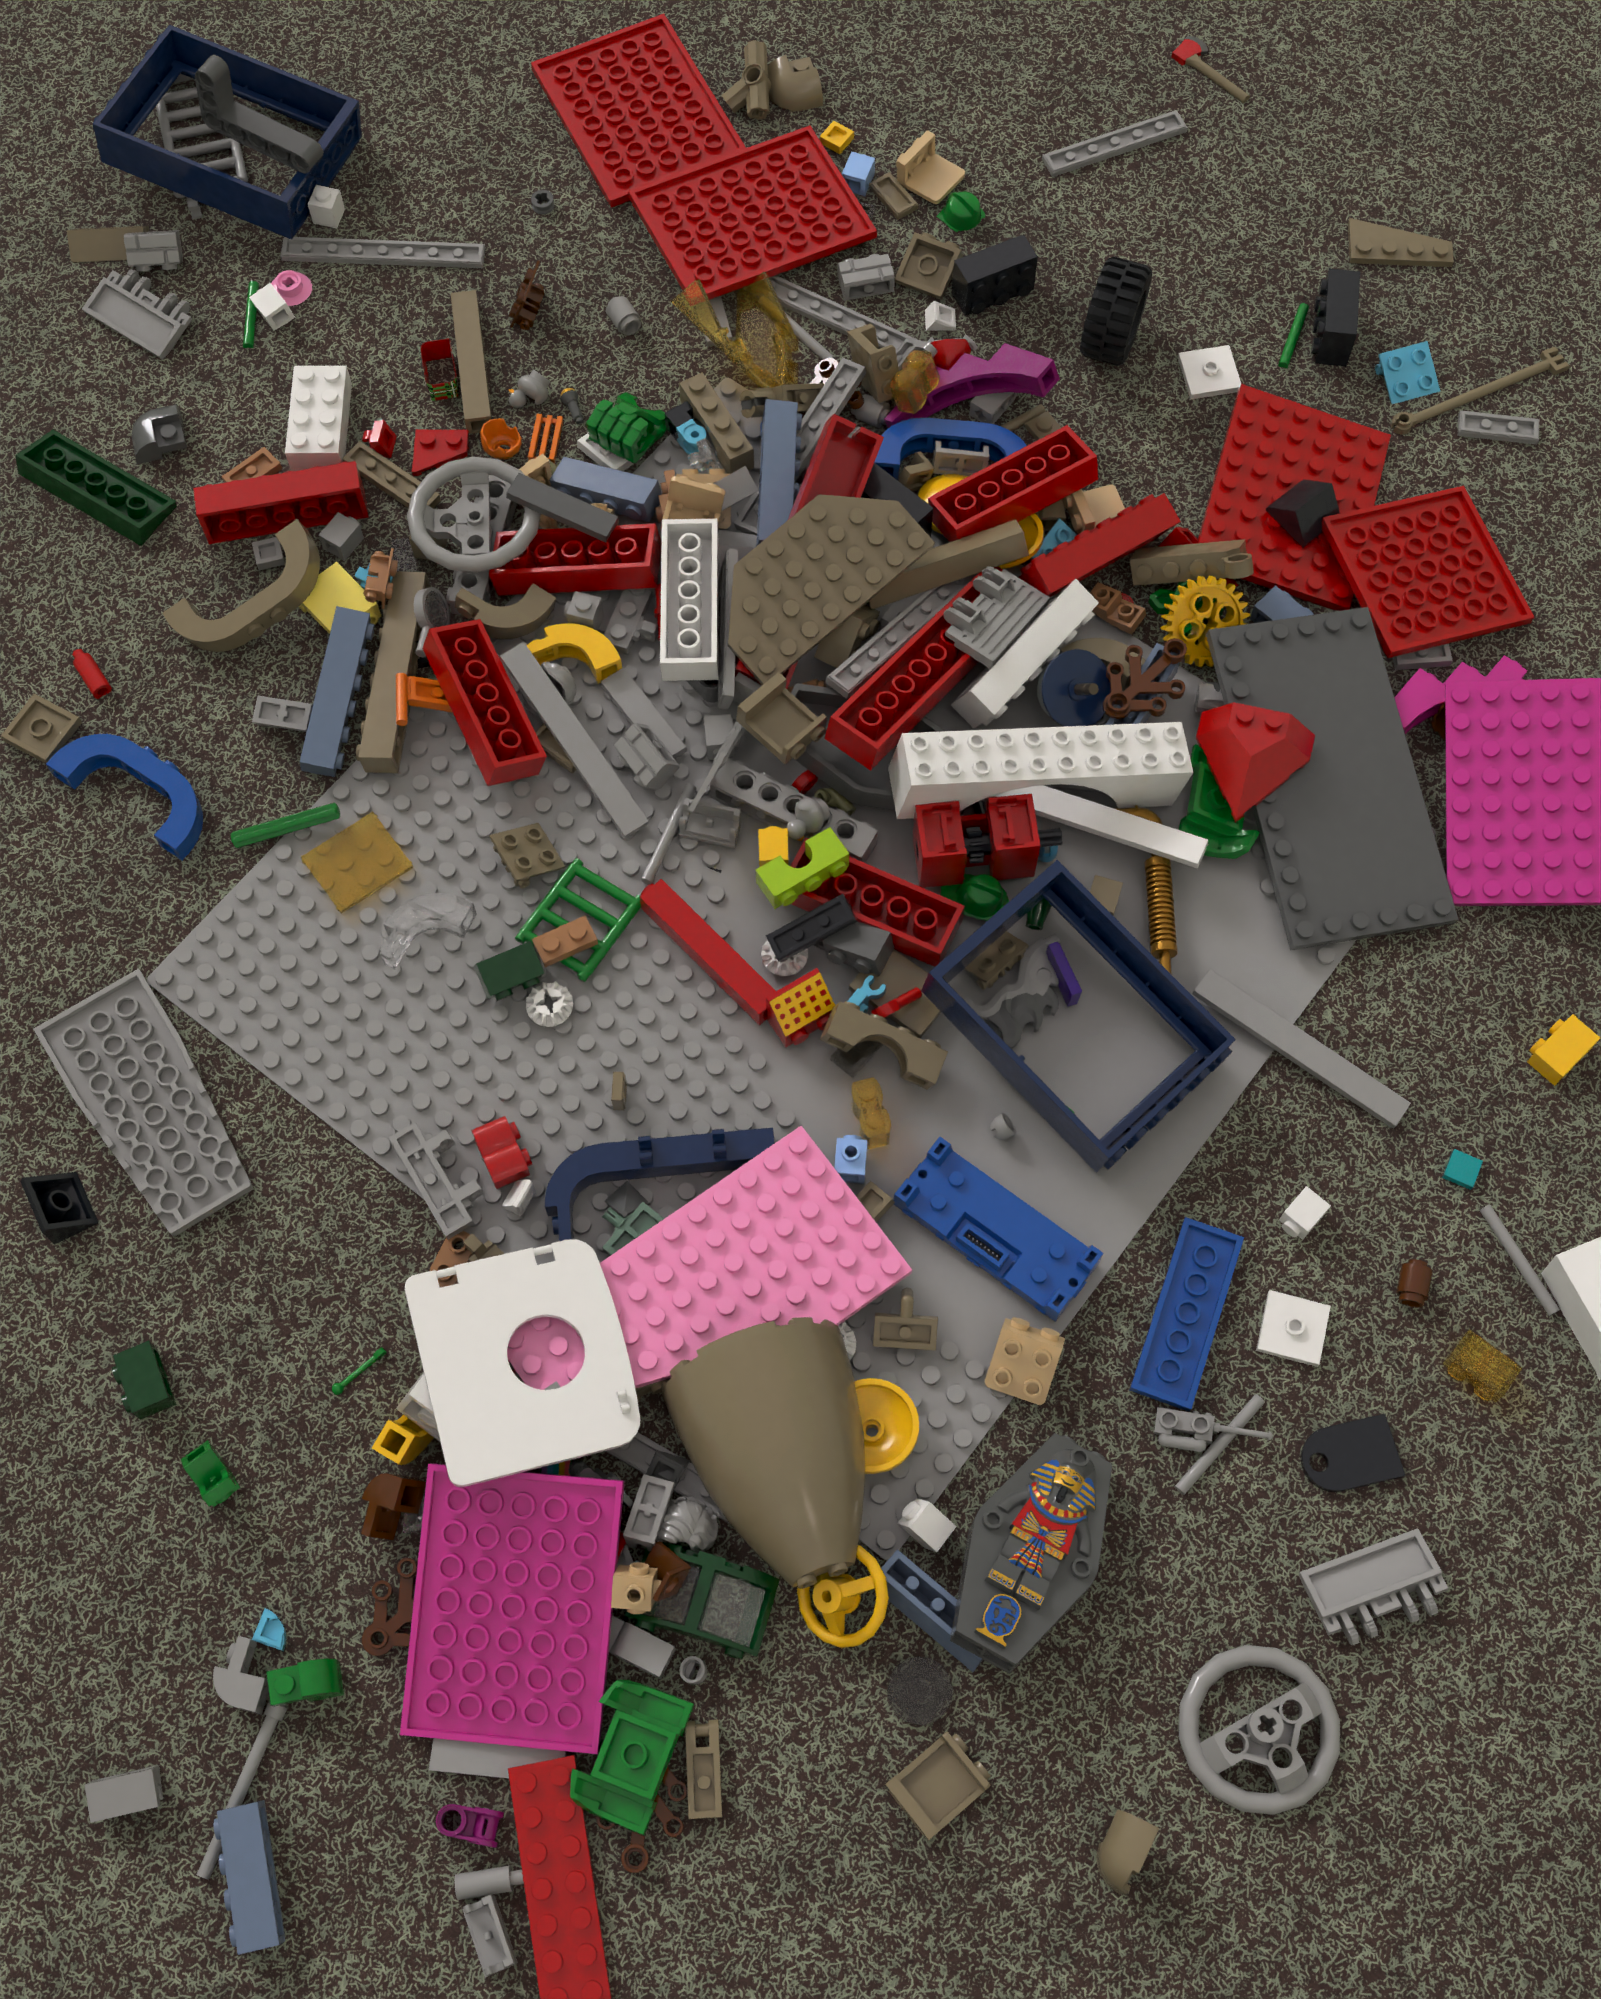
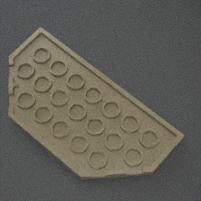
M817 495L734 565L728 647L763 685L777 672L783 674L934 547L935 542L899 501Z

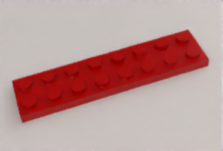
M571 1755L508 1768L540 1999H612L584 1809L576 1805L570 1798L572 1768L578 1770L576 1756Z

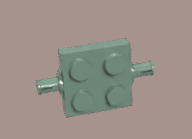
M644 1202L625 1218L621 1217L611 1207L608 1208L602 1217L616 1228L613 1236L602 1247L603 1251L611 1256L664 1218Z

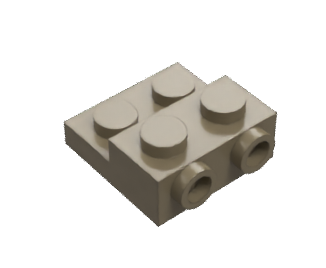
M914 232L895 276V283L942 300L950 280H953L954 260L963 257L962 250L953 242L946 241V243L936 240V237L929 233H922L921 235Z

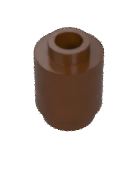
M1410 1259L1408 1263L1401 1265L1396 1293L1399 1296L1398 1302L1400 1304L1421 1308L1424 1306V1301L1428 1300L1433 1270L1427 1267L1426 1262Z

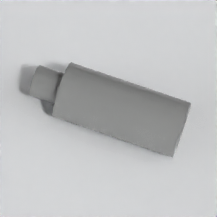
M510 1865L455 1874L454 1879L457 1900L512 1892L513 1885L524 1884L522 1869L511 1871Z

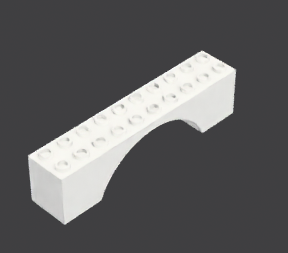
M1182 722L902 733L888 767L897 819L914 818L915 805L959 801V811L980 800L1003 792L1051 784L1078 785L1099 790L1109 795L1116 802L1118 808H1135V805H1138V807L1172 806L1193 774Z

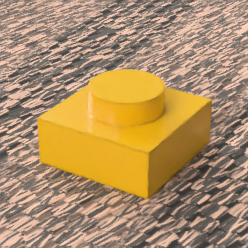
M833 121L820 135L822 145L838 154H841L854 139V131L836 121Z

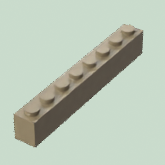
M397 572L396 577L392 579V583H394L392 599L388 600V605H385L383 609L384 625L383 628L379 629L380 646L374 655L376 667L374 674L372 673L370 676L371 693L370 697H367L365 701L366 719L361 722V744H358L356 747L357 761L361 762L365 772H399L407 725L399 726L396 724V674L405 673L407 676L415 677L417 674L419 656L415 653L418 645L415 641H419L421 628L414 613V597L419 590L431 587L426 572ZM427 595L425 599V609L427 614L431 598L429 595ZM407 701V710H408V717H409V712H410V707H411V706L408 705V701Z

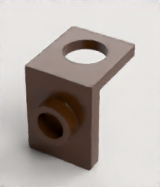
M661 1541L655 1543L645 1561L650 1568H658L657 1580H662L653 1599L658 1602L676 1595L691 1569V1566Z

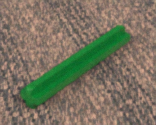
M330 803L236 830L231 833V841L236 848H240L330 822L341 817L340 809L336 803Z

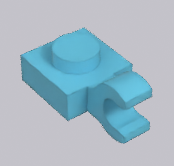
M869 975L864 980L863 986L860 989L858 988L847 1002L858 1005L860 1011L867 1013L869 1010V1006H867L869 1000L881 998L886 992V985L882 984L879 989L872 990L870 985L874 982V976Z

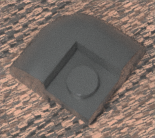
M177 404L149 410L140 415L134 422L131 436L137 464L163 459V453L187 448L182 415Z

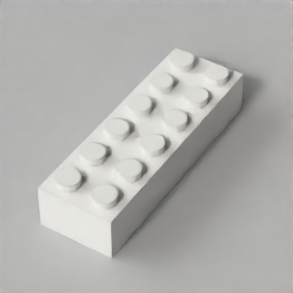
M717 518L662 519L660 668L662 681L719 680V533Z
M1077 579L1073 580L1053 595L1048 605L992 668L986 667L955 699L951 706L973 729L982 723L987 726L994 718L1000 717L1007 710L1008 707L1006 705L1012 699L1015 700L1026 689L1024 686L1029 681H1033L1043 671L1041 667L1046 662L1052 661L1060 653L1059 648L1064 643L1067 644L1078 633L1076 630L1081 625L1084 626L1095 615L1092 610L1099 602Z

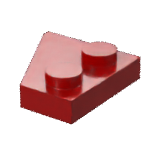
M416 429L412 464L413 476L422 475L421 472L433 467L439 468L449 461L467 457L469 431Z

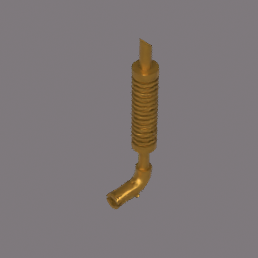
M1135 805V808H1116L1117 810L1162 824L1161 819L1156 813L1146 808H1138V805ZM1151 853V857L1144 862L1151 940L1150 949L1153 957L1159 959V963L1172 975L1171 958L1175 957L1178 952L1171 861Z

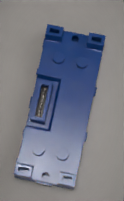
M942 1137L936 1140L927 1152V1157L916 1167L909 1176V1179L907 1178L894 1194V1205L901 1209L903 1213L919 1222L934 1233L936 1237L945 1241L967 1257L966 1259L975 1266L985 1270L1009 1290L1018 1294L1033 1305L1034 1308L1055 1322L1071 1300L1076 1298L1085 1286L1086 1280L1100 1263L1104 1254L1093 1245L1089 1247L1084 1245L952 1150L951 1144Z

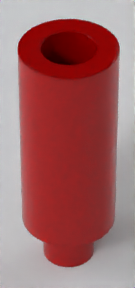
M82 649L75 650L72 654L75 658L73 665L93 697L99 699L110 693L112 687L91 654L84 653Z

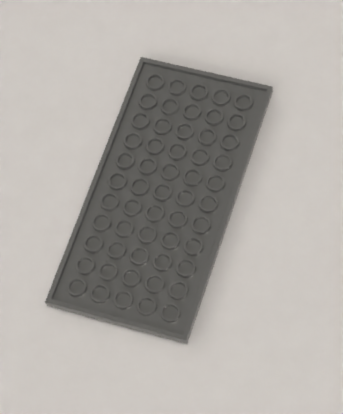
M1364 607L1209 629L1206 637L1225 705L1235 702L1289 713L1315 734L1309 763L1303 768L1297 769L1289 776L1286 782L1257 806H1252L1290 950L1456 923L1459 919L1369 608Z

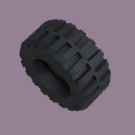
M1115 256L1106 260L1093 292L1084 323L1080 343V352L1084 357L1114 366H1120L1125 363L1136 337L1149 293L1152 270L1147 265Z

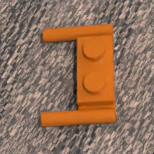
M405 673L396 674L397 725L405 726L408 724L407 701L409 706L452 712L438 680L407 676Z

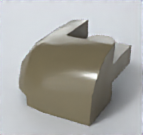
M783 55L768 65V77L772 83L769 98L773 104L788 109L790 112L823 106L817 68L813 67L810 57L788 61L787 56Z
M1122 1810L1116 1811L1103 1842L1099 1843L1096 1858L1098 1871L1104 1882L1118 1894L1126 1895L1131 1887L1128 1885L1132 1874L1140 1873L1159 1828Z

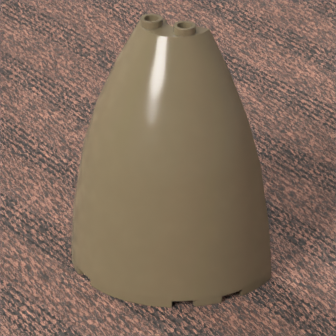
M812 1317L792 1318L788 1325L782 1326L776 1325L775 1321L766 1322L731 1333L696 1350L698 1357L692 1361H680L670 1371V1380L662 1382L661 1393L677 1434L707 1493L730 1525L756 1554L793 1588L796 1586L799 1589L810 1587L817 1583L816 1577L828 1572L830 1577H835L847 1572L848 1567L855 1564L861 1529L865 1487L864 1431L854 1376L840 1328L826 1319L821 1324L814 1323Z

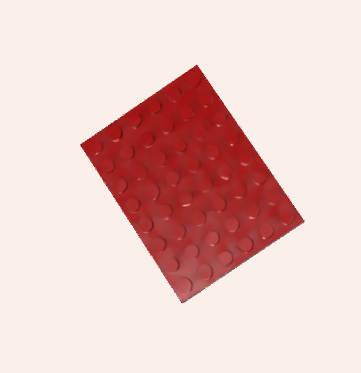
M665 14L531 62L534 75L611 208L630 201L629 190L746 148Z
M810 125L628 191L632 205L692 306L877 238V229Z
M1241 384L1235 399L1197 543L1245 539L1246 551L1252 555L1254 573L1241 579L1270 589L1276 585L1291 596L1337 611L1349 610L1354 592L1324 533L1320 534L1303 548L1266 511V508L1303 479L1332 483L1340 513L1374 506L1391 435Z

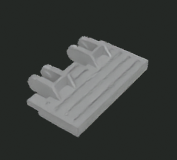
M112 270L107 278L103 277L82 310L163 360L192 321V318L187 315L191 308L190 303L184 300L178 303L177 295L170 292L161 300L148 291L151 287V279L142 277L139 280V272L136 270H128L124 277Z
M987 566L982 571V576H978L973 581V587L977 592H980V595L974 602L971 603L965 600V598L958 597L952 603L953 607L946 609L943 614L944 619L951 624L950 628L945 632V636L955 642L954 646L991 669L1048 605L1050 597L1005 569L999 571L994 569V567Z
M1418 1528L1299 1573L1304 1589L1328 1636L1342 1629L1351 1645L1360 1643L1358 1632L1349 1617L1352 1614L1357 1613L1369 1638L1378 1636L1377 1626L1366 1605L1370 1606L1375 1618L1402 1607L1409 1621L1416 1622L1419 1621V1612L1409 1593L1416 1591L1427 1614L1432 1616L1438 1613V1607L1426 1583H1429L1435 1595L1446 1592L1449 1589L1442 1577L1439 1565Z

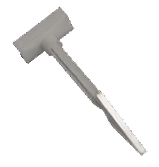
M738 672L735 677L733 699L742 703L762 685ZM737 721L714 758L712 769L687 811L693 813L716 772L725 764L745 730Z

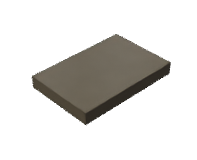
M893 950L880 976L873 973L864 974L860 972L849 985V990L854 993L863 986L864 980L869 975L874 976V982L870 985L872 990L879 989L882 984L886 985V992L881 998L869 1000L870 1005L878 1008L915 987L922 990L928 973ZM922 993L920 999L887 1017L900 1026L910 1029L916 1037L921 1039L940 1015L941 1011Z

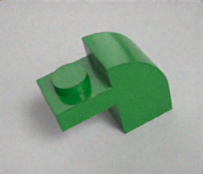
M208 1440L181 1459L183 1468L197 1485L202 1499L209 1507L211 1505L215 1507L217 1504L224 1502L232 1493L241 1488Z
M337 1659L298 1662L294 1666L267 1671L270 1705L273 1707L302 1700L313 1702L344 1695L340 1661Z

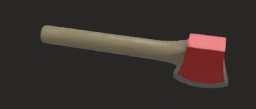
M1187 36L1172 52L1171 58L1182 66L1186 64L1197 69L1240 102L1245 103L1250 98L1249 94L1199 58V56L1208 52V48L1202 40L1193 36Z

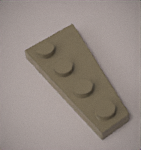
M1353 218L1348 220L1350 263L1452 267L1453 245L1451 241Z

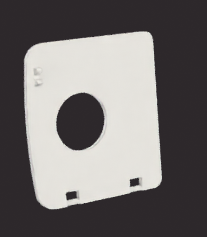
M577 1239L558 1241L546 1246L532 1247L454 1265V1267L415 1274L406 1280L405 1295L448 1477L454 1486L467 1487L619 1448L630 1443L637 1435L641 1419L623 1332L594 1249L586 1242ZM553 1253L555 1261L537 1265L535 1256ZM456 1275L458 1284L439 1287L438 1278ZM540 1317L557 1318L568 1323L579 1334L584 1346V1363L580 1372L568 1384L551 1390H540L524 1384L513 1373L507 1357L508 1344L514 1332L527 1321Z

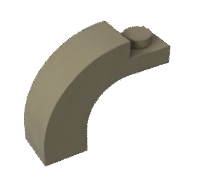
M532 584L523 598L517 603L509 606H495L461 588L456 595L455 608L466 618L481 619L490 638L514 639L528 635L538 629L553 612L556 597L537 585Z
M1085 638L1072 642L1060 649L1059 654L1074 649L1089 651L1100 658L1106 668L1112 662L1122 664L1124 667L1121 679L1122 691L1124 692L1130 686L1129 663L1125 660L1128 645L1108 638ZM1135 652L1129 653L1133 657L1138 656ZM1143 657L1141 659V667L1146 661ZM1111 670V673L1119 674V671Z

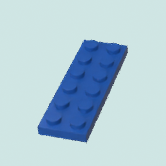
M1187 1217L1184 1218L1129 1391L1188 1412L1191 1411L1244 1237Z

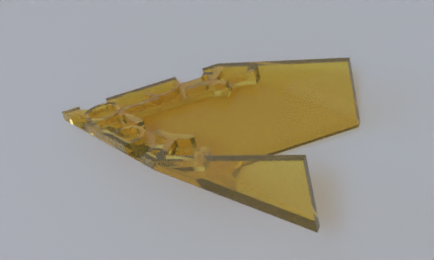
M762 272L757 276L753 284L745 286L737 293L735 341L727 337L728 328L721 327L700 279L695 280L671 300L759 388H773L780 385H791V383L798 384V363L792 360V351H798V340L767 272Z

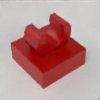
M384 420L374 421L372 430L364 431L362 441L369 442V447L383 457L391 458L397 436Z

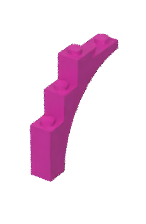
M1504 655L1486 677L1480 674L1476 668L1461 662L1445 682L1524 680L1523 678L1527 670L1517 661L1511 660ZM1421 668L1418 669L1394 697L1405 734L1414 726L1434 716L1443 703H1445V682H1440L1433 674L1427 673Z

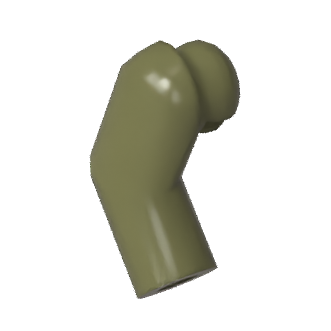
M833 788L818 789L814 794V797L825 801L828 807H837L845 811L849 816L856 810L849 800Z

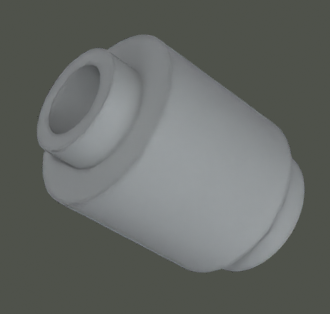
M619 296L609 301L606 307V314L618 331L626 336L636 333L641 327L640 316L629 300L624 296Z
M868 394L862 395L864 404L861 408L851 409V413L856 416V419L877 428L886 425L884 419L892 411L890 410L889 403L885 401L878 403Z

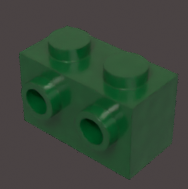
M531 941L476 963L474 966L487 999L495 997L497 1001L513 995L512 989L522 985L525 990L539 984V978L545 974Z
M150 1341L113 1355L116 1366L112 1367V1372L116 1382L119 1385H123L125 1394L121 1396L127 1413L132 1412L141 1420L176 1405L158 1349Z

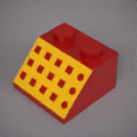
M818 968L766 997L767 1021L785 1047L791 1044H801L809 1037L810 1033L817 1029L824 1030L830 1013L835 1006Z

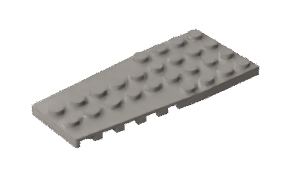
M139 968L33 1029L73 1099L173 1237L253 1190L251 1181L183 1040Z

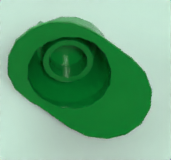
M963 191L952 192L946 202V206L937 217L950 229L958 232L976 227L981 219L985 218V213L980 207L977 197L970 192Z
M964 874L963 884L942 886L940 892L941 896L964 905V915L983 921H988L1009 902L1007 892L996 878L987 874Z

